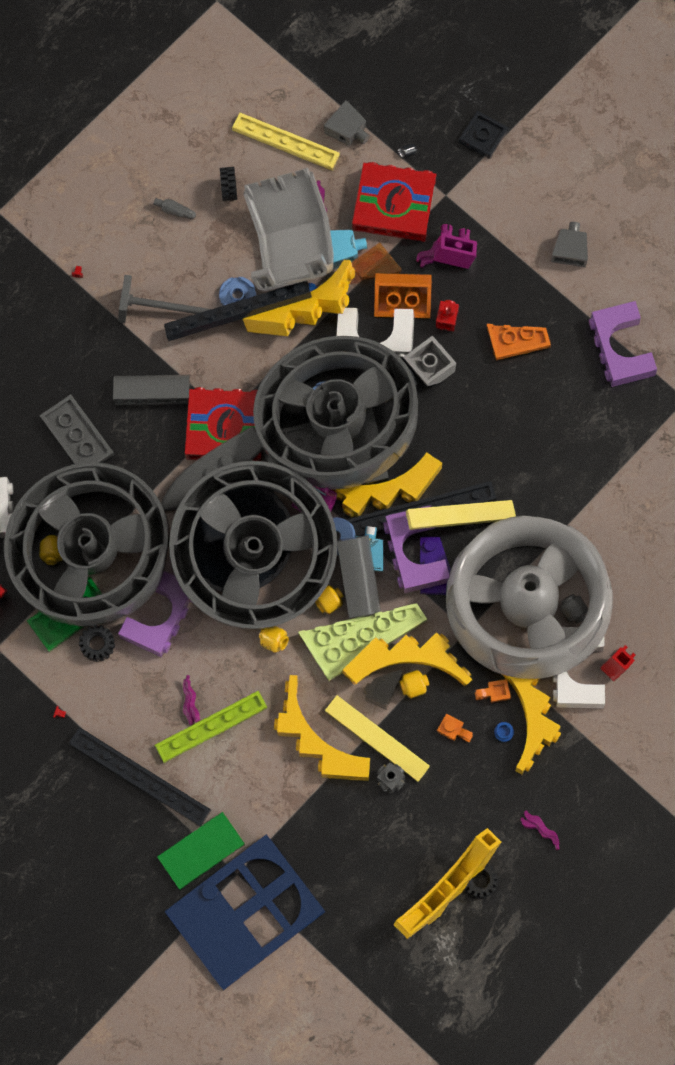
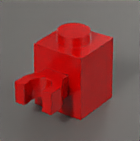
M451 300L440 301L436 328L454 331L459 304Z
M626 645L620 647L600 667L613 682L635 661L633 658L636 655L634 653L629 655L626 652L628 648Z

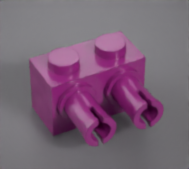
M448 224L442 225L441 235L434 245V261L469 269L476 258L477 241L469 240V229L466 230V234L465 228L458 231L459 236L456 237L452 236L453 227L449 225V230H447Z

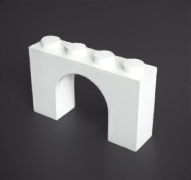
M345 308L342 314H338L337 336L359 337L357 308ZM394 309L393 332L387 340L380 343L391 349L401 358L413 350V309Z
M579 627L562 628L566 634V638H568ZM604 638L595 651H603ZM567 671L553 676V682L556 683V690H553V702H556V707L604 708L605 685L577 683L569 677Z

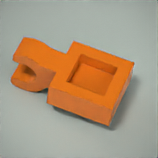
M507 679L488 682V688L478 689L475 692L476 700L490 697L491 703L511 699Z
M448 714L445 715L437 729L438 733L453 741L458 736L470 742L473 737L472 732L462 728L464 725L462 721Z

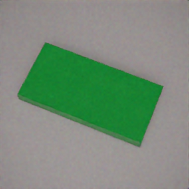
M90 576L87 578V585L82 598L102 595V592ZM41 612L27 620V623L48 652L86 627L64 624L49 618Z
M221 812L157 858L179 890H181L242 848L245 843L225 814Z

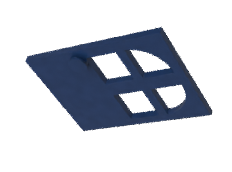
M266 834L167 909L165 913L224 991L324 914L325 910ZM255 859H264L277 864L285 873L263 889L245 866V863ZM238 869L256 895L234 911L216 885ZM294 884L300 895L301 910L297 920L290 925L272 900ZM266 906L284 932L262 948L243 922Z

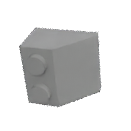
M433 336L403 357L405 362L426 386L441 383L453 374L456 368V362Z

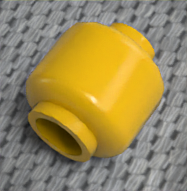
M55 535L46 536L40 542L39 557L48 565H55L63 560L57 547L58 536Z
M328 585L315 603L322 613L330 614L343 605L341 598L344 595L338 587L334 589L333 586Z
M277 626L261 629L259 633L261 646L274 653L284 650L289 641L287 632Z
M419 670L403 674L402 680L399 681L403 695H407L409 698L425 694L427 691L426 686H429L427 675H422Z

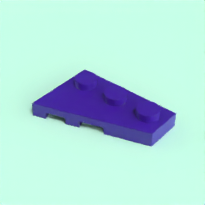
M420 537V565L445 560L450 574L451 568L440 537ZM447 583L421 589L420 594L446 595Z

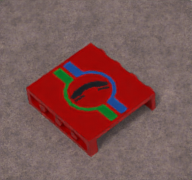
M363 162L352 231L425 242L433 191L436 184V174L428 170L416 171L408 167L403 169L397 168L394 165L383 166L375 162Z
M202 387L189 389L185 444L186 460H198L248 428H255L253 410L258 390L243 392L241 389H233L232 391H224L221 388L205 390ZM262 452L252 461H262Z

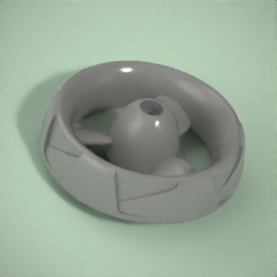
M514 516L489 525L458 554L450 571L446 587L447 616L451 629L460 645L472 658L486 668L515 678L539 679L551 677L579 665L601 643L610 624L613 609V590L603 559L596 547L587 537L572 526H566L560 522L541 517ZM520 546L546 548L538 566L526 565L512 571L504 579L503 583L489 577L476 575L490 558L507 549ZM578 570L588 589L589 608L579 628L566 638L563 628L553 617L558 607V586L568 581ZM470 602H500L502 612L509 621L517 626L527 628L530 648H519L505 644L487 633L477 622Z

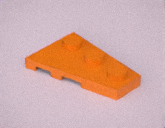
M486 325L496 360L551 347L546 328Z

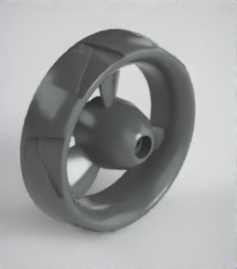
M357 336L325 337L295 348L282 357L269 370L256 394L253 410L254 424L261 445L274 464L296 472L313 486L328 489L351 488L378 477L405 454L412 442L417 427V390L413 376L405 362L388 347L376 341ZM350 368L365 371L353 384L344 380H329L313 389L303 383L317 374L334 369ZM394 398L391 417L382 432L365 446L353 451L352 440L362 430L366 418V408L382 405ZM284 404L306 407L312 428L325 439L321 455L309 453L296 447L284 436L280 429V415Z
M243 461L232 463L210 472L187 492L172 522L169 554L172 569L180 588L187 598L202 612L212 619L232 627L264 629L296 618L312 606L321 596L328 585L335 567L337 533L333 517L326 502L306 479L296 472L277 464L262 461ZM248 486L268 488L287 497L302 513L287 518L277 526L262 516L250 515L241 518L233 502L223 493ZM199 517L213 529L225 534L223 550L228 563L234 570L224 585L222 596L204 580L195 561L193 536ZM249 542L255 543L256 546H257V549H256V550H251V549L248 547V543H249ZM312 548L308 570L299 585L291 593L277 601L256 605L260 589L259 574L270 570L278 562L282 551H302Z
M105 463L74 464L43 477L24 494L14 508L6 528L4 540L6 567L16 589L39 612L64 624L94 626L116 620L127 614H132L155 593L166 566L170 528L164 508L156 494L138 476L126 469ZM90 492L110 493L127 500L140 514L124 517L110 525L106 519L92 513L80 514L71 497ZM43 520L60 531L57 547L60 556L68 566L56 584L54 591L39 580L32 562L33 541ZM117 552H143L138 565L122 584L102 595L82 598L86 589L88 575L106 571L113 564Z

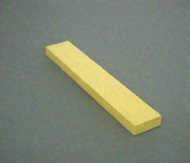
M239 113L232 127V130L332 171L340 156V153L242 113Z
M512 500L417 508L406 511L410 530L497 522L516 516Z
M338 695L325 709L326 713L394 765L398 764L415 781L419 782L430 768L426 762Z

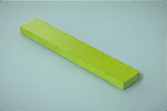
M256 691L155 744V747L163 763H166L268 709L260 692Z

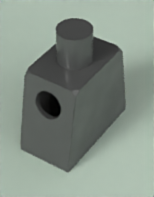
M346 100L324 124V133L348 146L356 139L365 144L370 137L364 131L366 120Z
M570 222L568 230H560L551 262L586 267L588 260L587 233L580 231V223Z

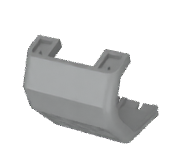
M308 168L295 171L296 176L290 172L277 176L278 180L275 177L261 180V185L258 182L244 185V197L258 234L263 269L251 272V278L256 287L261 291H268L322 277L333 270L334 252L329 218L314 174Z

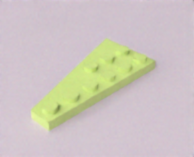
M415 603L386 612H378L365 617L361 616L336 622L332 625L298 631V634L328 681L342 674L341 671L375 637L378 640L382 638L389 645L425 623L427 618L418 604Z

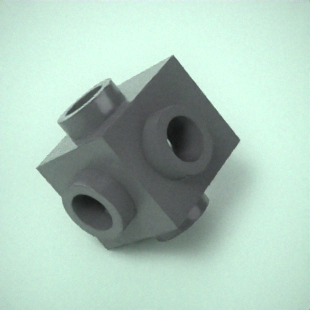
M389 763L387 766L384 764L377 772V785L385 792L389 791L391 794L395 790L399 791L405 784L404 770L398 764L393 765ZM389 773H392L395 777L393 779H389L387 775Z

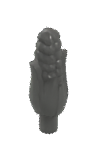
M155 198L153 205L161 207L162 211L167 214L188 219L196 217V213L193 210L172 199H165L163 201Z

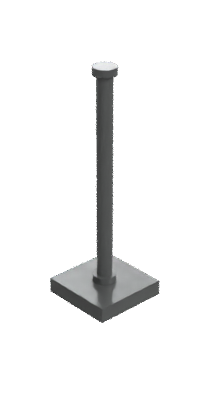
M124 275L118 315L119 323H126L128 306H132V304L192 314L211 310L133 297L130 294L132 276Z

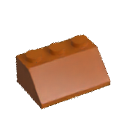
M375 273L374 317H394V309H413L414 318H430L432 275Z

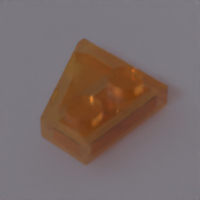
M378 243L351 262L355 273L361 280L375 278V273L398 274L401 272L400 266L381 243Z

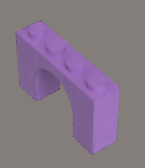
M636 301L592 312L591 319H589L590 328L596 334L594 336L595 345L600 347L601 350L599 354L600 361L606 366V380L611 382L612 387L655 376L657 372L652 352L635 357H622L615 353L610 346L609 338L614 332L639 325L641 317Z
M406 511L386 516V522L383 523L385 534L389 533L390 541H388L389 550L394 552L395 559H392L394 569L399 571L400 577H397L399 588H403L404 593L446 584L449 579V572L445 560L424 565L415 564L406 558L402 549L404 541L410 535L435 528L410 530Z
M164 571L161 582L155 592L167 597L172 603V613L168 620L158 626H147L127 617L118 633L121 639L160 657L169 651L171 646L170 640L172 636L177 635L180 628L178 624L181 619L186 617L188 613L187 606L191 602L180 588L175 576Z

